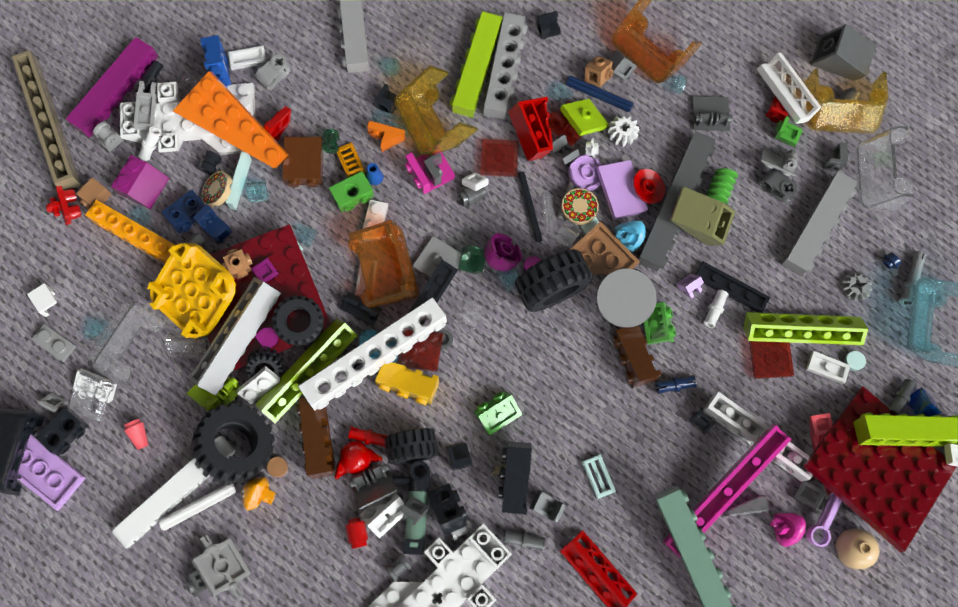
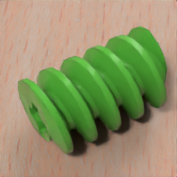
M727 168L715 170L706 196L728 204L729 200L727 198L731 197L730 191L734 189L732 185H735V179L738 178V174Z

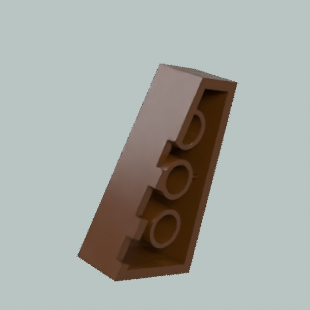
M305 397L299 398L297 413L298 416H301L299 429L300 434L303 435L302 450L305 455L306 475L311 479L335 475L336 468L327 407L314 411Z

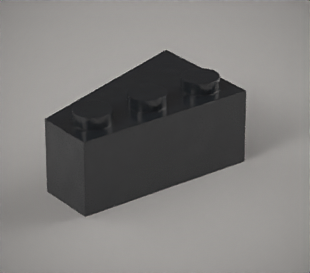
M507 441V447L502 448V459H505V467L500 469V479H503V486H499L498 498L502 502V513L527 515L526 502L529 493L531 443Z

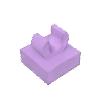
M689 274L676 283V285L688 297L693 298L692 291L695 289L701 293L702 288L700 285L704 282L700 276Z

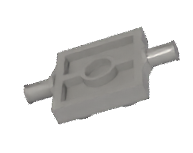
M208 534L205 537L203 536L200 540L206 550L203 554L192 560L193 565L212 597L223 591L230 590L235 600H238L243 594L237 584L251 574L230 538L222 543L213 545Z

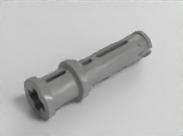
M915 251L913 253L908 278L902 286L903 294L898 301L903 306L915 307L917 304L916 296L921 289L919 280L927 255L922 251Z

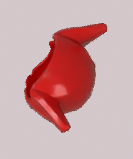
M361 441L348 442L340 449V460L337 464L334 478L338 479L346 473L352 475L362 473L370 467L371 462H379L383 459L373 450L366 448Z

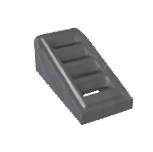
M759 495L731 507L723 512L724 516L768 511L766 495Z

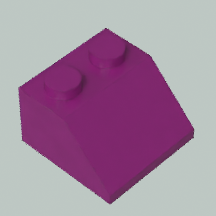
M130 155L111 187L119 195L151 210L170 178L147 162Z

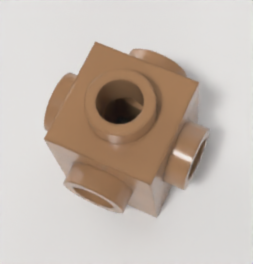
M596 56L585 66V82L601 87L613 75L612 61L604 57Z
M238 249L230 250L226 253L227 256L223 257L225 263L222 266L230 272L233 278H243L248 275V272L252 271L250 267L253 264L249 254H245L242 249L239 251ZM240 260L237 266L233 265L234 261Z

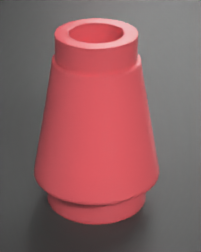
M136 419L124 425L126 429L124 432L137 450L149 445L144 422L141 423L140 419Z

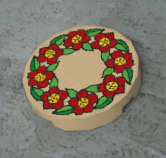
M217 171L212 174L202 190L201 198L203 203L211 208L222 205L231 193L229 188L230 184H232L231 176L223 171Z
M577 188L569 191L564 196L561 211L565 219L567 218L570 223L585 225L595 218L598 213L599 204L592 192Z

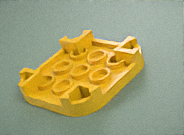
M181 243L172 246L168 250L171 255L155 282H149L147 289H150L152 301L149 304L153 310L159 309L182 330L180 335L185 338L204 337L213 331L235 294L234 278L225 267L196 243Z

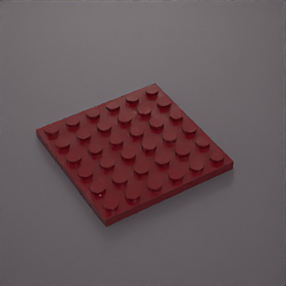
M290 224L210 254L222 265L225 263L223 257L227 256L226 253L233 249H238L239 251L242 249L245 254H249L252 260L251 268L268 258L279 273L278 276L266 284L281 294L256 334L264 328H273L272 318L275 314V308L277 309L278 304L285 301V298H292L294 295L299 297L306 296V298L312 299L318 304L324 318L321 334L331 325ZM240 260L234 261L233 265L237 266ZM253 271L248 272V275L243 278H234V297L213 331L207 335L210 345L253 278H257ZM295 310L287 318L288 328L296 333L305 331L310 325V316L303 310ZM255 337L249 342L245 353L239 358L233 371L245 367L249 354L253 353L255 349L260 351L262 345ZM279 337L277 344L270 351L272 352L275 349L278 354L295 347V345H289Z
M862 386L852 397L803 466L895 549L902 553L907 550L956 469V466L947 465L946 457L933 446L859 445L853 422L861 418L862 414L873 413V415L889 413L891 416H896L893 411H889L885 404Z

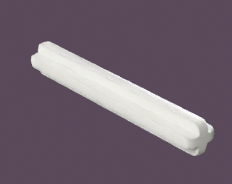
M231 483L214 490L160 519L159 526L163 531L175 526L236 493L235 486Z

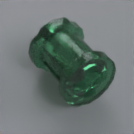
M326 129L323 132L325 140L322 144V149L326 153L333 154L339 150L337 140L340 134L337 130Z

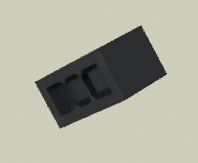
M65 407L35 438L51 454L60 455L70 449V444L75 439H79L85 434V429L89 425L73 410ZM71 421H74L73 428L69 430V423ZM56 436H59V441H58V443H57L56 445H54V444H53L54 438H55Z
M446 484L427 492L444 536L467 526L464 518L468 516L464 506L459 507L458 501L461 500L456 489L452 491L450 484Z

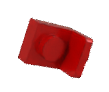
M775 96L765 116L772 122L778 123L779 120H784L788 112Z

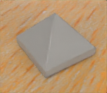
M52 392L38 401L40 406L51 413H55L68 403L67 400Z

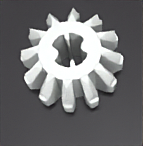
M624 114L621 115V118L616 116L609 124L608 134L611 135L610 141L616 139L615 144L618 145L621 142L623 147L626 143L631 145L633 140L638 137L639 127L636 126L637 120L631 121V116L627 119Z

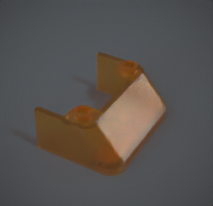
M638 0L613 33L611 41L619 51L635 63L652 81L663 83L688 62L702 45V42L692 41L685 51L674 50L667 56L643 35L649 23L642 13L652 0Z

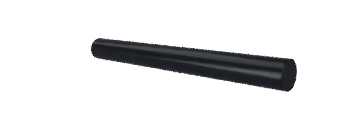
M519 172L518 178L535 242H541L543 239L525 172Z

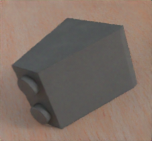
M844 24L819 37L810 65L856 81L866 77L869 73L876 46L849 25Z

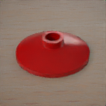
M641 169L634 175L633 188L641 200L649 204H655L664 198L666 192L665 184L658 173L650 169Z

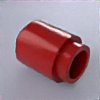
M360 517L349 519V524L345 525L351 549L368 546L365 521H361Z

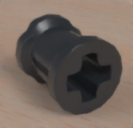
M701 408L689 420V422L695 423L702 430L703 434H706L716 423L715 420L707 417Z

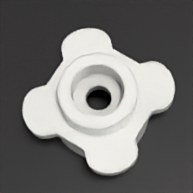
M591 138V141L586 142V155L595 158V154L599 152L598 143L594 142V138Z

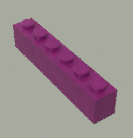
M135 37L66 118L68 123L90 138L94 128L110 117L112 110L120 105L122 98L133 90L134 84L138 79L143 78L142 75L152 64V61L157 59L158 55L154 48Z

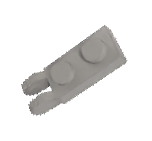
M139 81V89L136 94L134 129L149 131V128L154 126L156 83H151V93H144V81Z

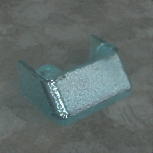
M921 278L913 287L907 340L908 348L928 362L958 367V354L942 352L940 346L930 343L934 308L943 307L948 301V296L958 297V283Z

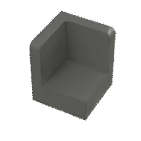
M618 49L609 59L612 61L613 72L625 81L637 67L627 55Z

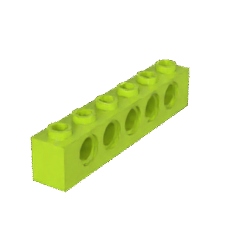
M746 312L743 330L748 341L864 345L868 327L861 317Z

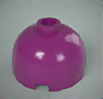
M496 233L488 240L484 247V257L487 264L491 268L502 272L513 269L522 260L520 247L517 244L514 246L511 243L513 239L505 234Z

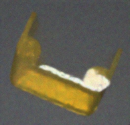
M431 65L420 73L395 98V106L418 152L425 156L457 148L478 130L475 126L459 122L447 133L445 132L432 105L439 98V90L436 85L448 75V72Z
M814 69L806 79L805 86L821 106L807 122L811 130L874 133L880 127L889 98L887 72H882L871 85L872 91L869 94V101L834 99V92L829 86L819 85L818 69ZM806 101V109L810 112L814 107L810 102Z

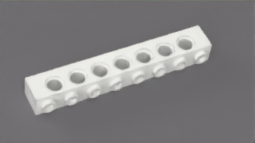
M431 298L298 387L314 411L316 409L320 410L329 404L328 401L334 397H341L349 387L359 385L367 375H373L378 372L379 367L385 363L390 364L400 353L408 352L413 347L412 345L418 341L426 340L434 330H441L447 322L446 315L435 300ZM424 319L430 321L427 325L420 324ZM407 330L413 331L411 336L403 335ZM390 341L397 342L394 347L387 346ZM373 352L380 353L379 357L375 359L370 356ZM357 363H363V367L361 369H354V366ZM340 374H346V378L343 381H337V377ZM328 385L329 390L327 392H320L322 386Z

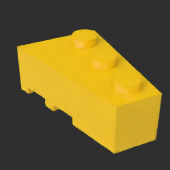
M391 362L381 366L375 383L379 385L378 389L382 391L397 392L396 395L401 398L408 399L409 396L416 399V403L426 406V404H432L439 385V376L433 375L429 377L422 374L423 372L416 369V371L406 368V366Z

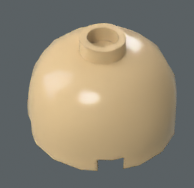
M850 528L841 532L835 544L839 560L849 568L866 569L874 565L878 560L879 544L869 531L860 528Z

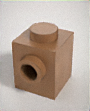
M94 178L83 184L76 193L81 198L79 202L87 209L96 200L104 204L112 195Z

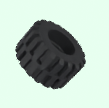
M294 295L292 298H285V301L280 302L278 308H275V314L272 318L273 328L278 337L287 344L306 346L320 336L324 326V318L320 307L314 300L308 299L306 296L299 297ZM295 310H303L310 316L309 327L300 333L291 331L287 326V318Z
M410 429L390 434L385 438L388 463L392 465L425 461L438 455L434 429Z

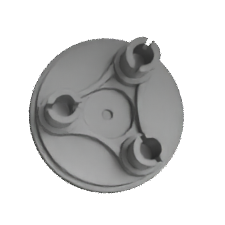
M619 269L610 273L601 282L598 289L597 303L600 312L606 320L619 327H634L642 324L651 316L656 306L657 297L653 283L645 274L634 269Z

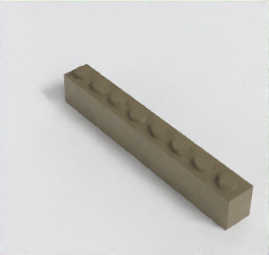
M30 50L12 56L54 184L62 186L63 190L81 186L38 59Z

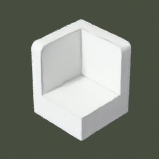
M45 283L27 294L37 311L45 317L50 315L47 309L57 303L53 296L55 295L54 291Z

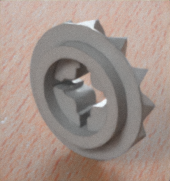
M853 271L842 280V291L851 300H865L872 292V282L869 281L868 276L863 275L861 272ZM856 281L857 284H863V286L859 289L857 287H851L856 283Z

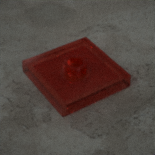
M482 139L480 175L517 177L518 141Z
M410 330L404 332V336H411L413 334ZM431 332L426 340L418 341L412 345L413 347L408 352H402L399 364L410 369L438 372L444 334Z
M749 342L754 379L794 377L790 342Z

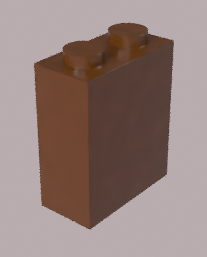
M284 137V150L288 153V156L283 160V180L285 185L292 188L299 187V185H307L308 187L323 185L324 143L322 137Z

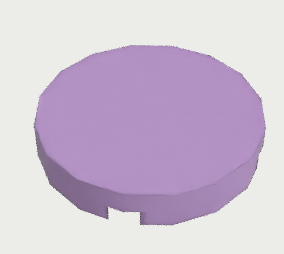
M589 155L578 156L569 166L568 175L570 181L576 188L588 191L595 190L601 185L596 168L602 166L598 159L589 157Z

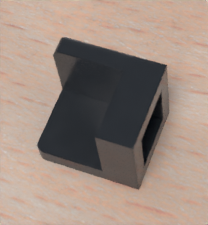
M557 11L537 16L536 26L541 40L561 34L557 22Z
M385 83L375 99V105L377 109L392 116L402 98L390 92L389 85Z
M466 443L447 446L453 471L473 466Z

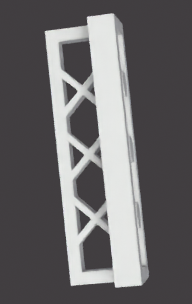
M777 53L769 63L761 64L757 68V71L796 124L808 122L821 108L782 53ZM778 61L782 64L781 71H778L774 66ZM786 74L792 77L791 85L786 82ZM796 88H800L802 91L801 98L796 96ZM806 101L810 102L814 107L810 112L806 109Z

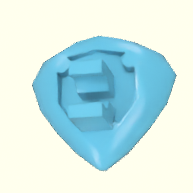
M628 221L614 227L617 239L631 253L642 245L646 234L645 225L642 221Z

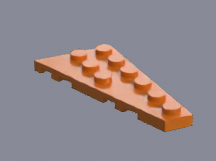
M211 71L207 72L173 110L178 115L272 168H277L288 156V153Z

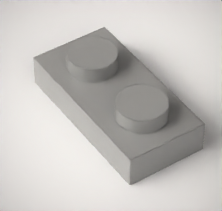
M43 324L32 338L34 342L62 362H65L77 347L46 324Z

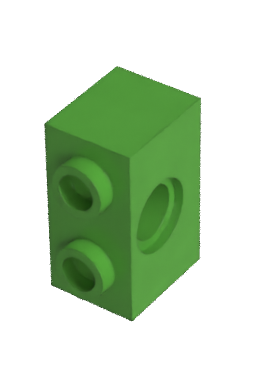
M363 171L329 187L330 193L341 212L351 211L355 208V205L361 202L367 203L374 196L373 189ZM351 191L357 192L354 196L348 195Z

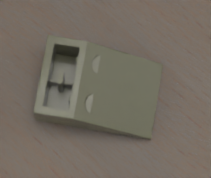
M683 186L670 221L707 246L724 245L736 211L721 201Z

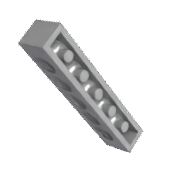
M504 13L484 106V116L505 120L506 114H509L508 111L511 109V103H508L509 97L513 98L515 87H512V83L516 82L518 71H515V68L520 66L521 55L518 54L519 50L523 51L525 41L522 39V35H526L528 24H525L526 16ZM496 97H502L503 99L498 100Z

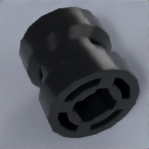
M205 150L202 156L203 160L199 162L197 168L203 173L212 175L216 173V167L220 164L222 157L217 153Z

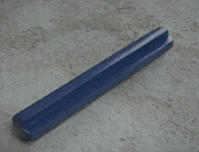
M569 76L566 81L567 86L627 112H630L634 105L633 102L576 77Z

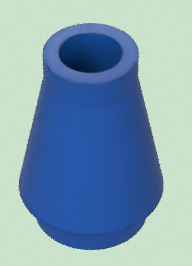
M371 163L367 166L365 177L369 184L378 185L383 181L384 174L377 164Z

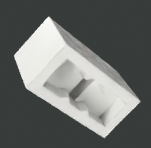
M395 492L389 497H385L368 506L360 516L367 526L380 538L403 517L404 513L401 512V509L405 503Z

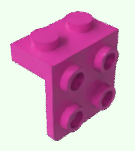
M435 148L417 158L414 157L413 153L405 156V168L409 174L412 173L416 187L420 188L423 194L455 178L453 170L439 148ZM440 153L442 155V163L438 166L443 175L441 176V184L434 186L424 169V161L428 156Z

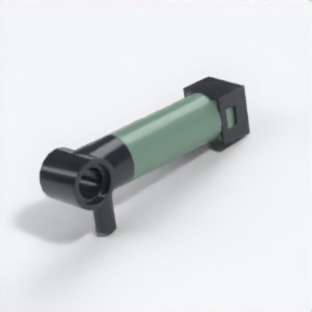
M416 461L410 467V477L394 476L393 481L394 484L409 485L408 500L414 497L428 505L427 492H429L430 468L424 461ZM419 466L424 467L426 470L422 477H417L414 473L415 469ZM427 513L415 525H412L414 519L411 517L406 519L403 554L424 555Z

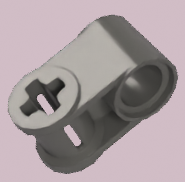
M775 168L770 169L759 181V186L762 189L765 188L766 192L784 203L789 202L797 191L796 184Z

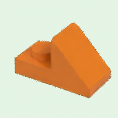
M369 120L367 126L369 135L375 139L383 138L381 142L382 152L405 141V130Z

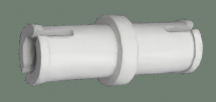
M150 127L147 136L143 138L142 148L138 155L141 160H150L153 150L157 148V141L161 135V130L158 127Z
M717 290L713 302L709 304V312L703 322L705 326L715 328L720 314H723V306L729 296L726 291Z

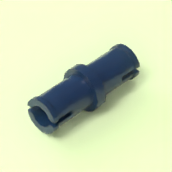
M694 375L682 378L672 377L670 380L656 381L655 387L663 386V388H657L656 392L661 394L670 391L680 392L681 389L692 387L695 388L697 382H688L695 381L696 378Z

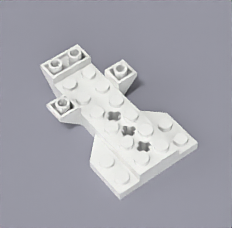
M176 82L157 83L159 103L156 104L154 126L161 130V135L157 141L159 152L179 151L183 141L191 140L204 141L220 155L239 154L242 152L239 148L173 112L181 102ZM245 83L227 86L228 90L256 119L254 84ZM136 102L120 103V137L142 143L143 138L147 136L149 131L134 129Z
M484 524L454 553L438 538L424 552L438 568L424 582L394 581L369 607H459L466 599L473 607H490L496 599L482 583L512 554ZM440 592L443 595L441 597L442 603H433L434 597L432 594Z

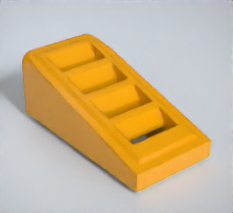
M352 142L335 148L347 178L361 171L366 175ZM351 148L350 152L341 154V151ZM354 155V157L348 158L346 160L343 159L347 156ZM356 160L355 163L346 165V163ZM355 166H358V167H359V168L353 169V170H351V171L348 170V169L353 168V167H355Z

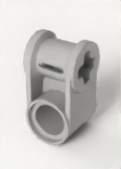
M281 54L274 55L264 66L257 70L255 78L268 90H272L290 73L287 59Z
M101 122L93 130V134L98 138V141L109 152L124 141L107 122Z

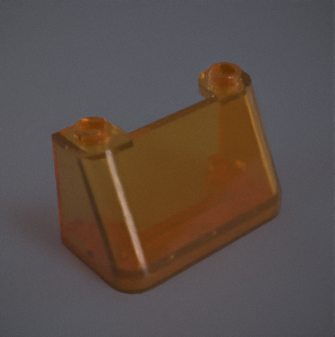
M388 220L348 234L350 239L348 240V246L351 251L358 254L366 289L361 295L362 302L366 307L372 308L418 298L419 290L403 230L398 224Z

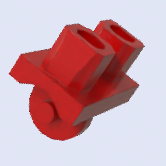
M57 186L56 195L58 201L55 198H50V203L46 205V211L53 213L55 217L60 216L59 211H61L65 225L71 224V219L81 217V210L79 205L68 207L67 203L77 201L74 189L63 190L62 186Z

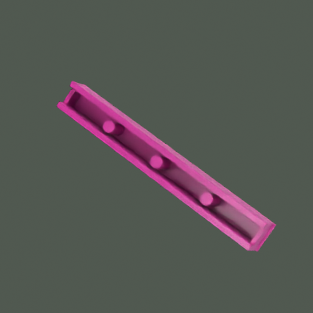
M772 424L693 508L697 517L695 524L698 529H702L703 533L792 440L777 425ZM669 534L663 542L681 558L673 538Z

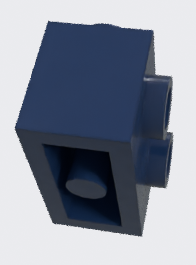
M191 189L161 212L180 234L191 229L195 223L193 217L205 204Z

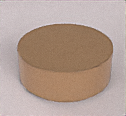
M274 457L268 462L267 471L273 477H282L288 471V463L281 457Z

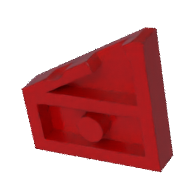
M286 106L275 113L270 121H266L263 126L277 141L290 123L291 109Z

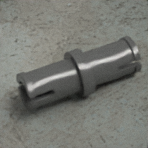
M905 379L900 390L895 392L894 400L888 409L893 411L896 416L900 415L904 406L910 402V396L917 386L915 381Z
M505 530L503 543L518 545L523 549L529 547L543 551L546 538L528 535L527 532L521 534Z

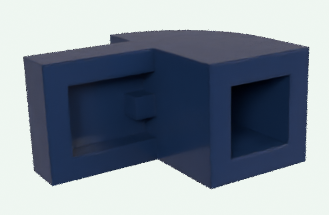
M207 204L200 208L193 217V221L219 245L232 233L230 227Z

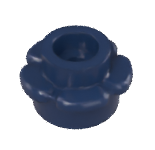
M892 252L884 255L885 260H883V263L887 268L898 269V266L901 264L900 259Z

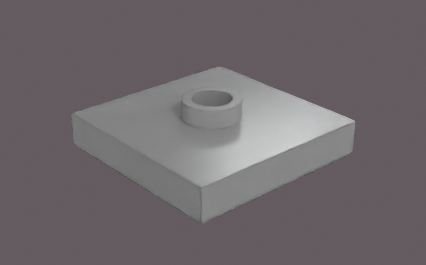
M433 236L414 263L413 269L431 278L441 260L458 268L465 255Z

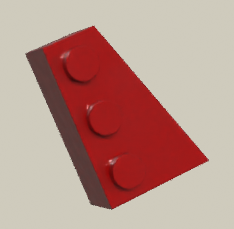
M548 96L520 101L508 111L527 161L542 159L553 150L552 133L548 124L550 114L547 112L546 104Z

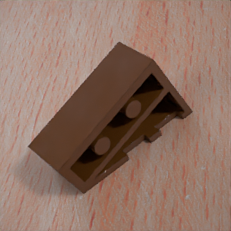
M639 325L625 327L614 332L612 342L614 347L619 349L620 355H618L621 366H625L627 383L631 384L632 388L657 380L662 373L660 369L655 370L652 361L655 359L647 351V342Z

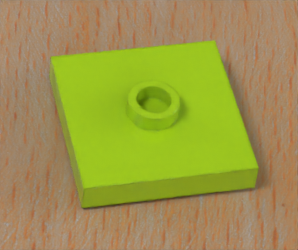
M590 99L564 104L560 108L579 136L605 130L609 126Z

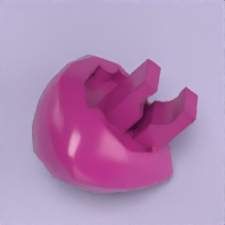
M776 513L770 523L772 527L774 526L775 537L779 545L783 547L794 545L802 539L805 533L806 522L798 514Z

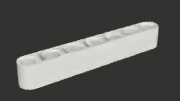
M223 436L214 440L217 450L224 457L229 458L228 456H232L236 452ZM196 458L192 459L112 531L125 549L132 546L134 540L137 541L150 530V526L153 527L166 515V512L169 513L182 501V497H187L196 489L198 483L201 484L207 479L202 474L204 470L202 468L197 469L195 466Z

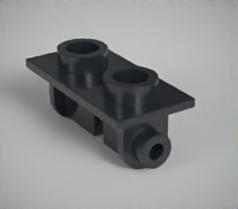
M350 292L347 295H343L341 299L342 304L339 308L371 325H374L382 308Z

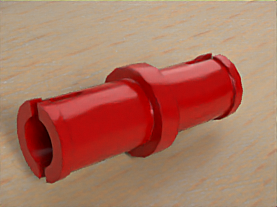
M351 426L348 435L349 439L363 441L366 445L371 443L386 448L385 438L387 435L375 433L372 429L364 430Z

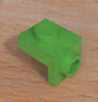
M786 116L783 121L779 120L775 127L777 133L774 138L795 147L803 129L788 123L790 117Z

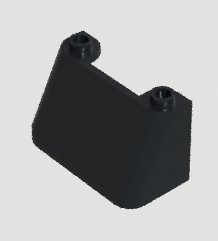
M0 407V493L20 496L22 486L18 485L17 479H21L22 475H19L18 471L30 434L35 435L36 431H33L36 426L42 427L45 417L31 412Z

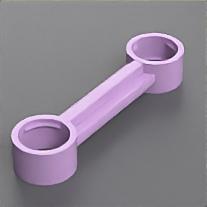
M831 492L817 524L810 526L806 531V538L812 545L824 547L831 540V534L828 529L842 501L833 492ZM819 528L823 531L824 536L821 542L816 543L813 539V533Z

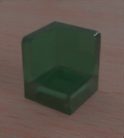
M472 245L463 247L458 269L471 274L482 273L485 264L484 249Z

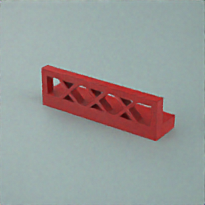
M583 530L560 550L562 555L607 607H628L636 597L637 592ZM580 538L586 544V548H583L578 542ZM593 556H596L599 559L600 564H597L595 562ZM607 572L612 574L614 581L608 577ZM621 588H624V590L629 594L628 598L624 596V594L621 591Z

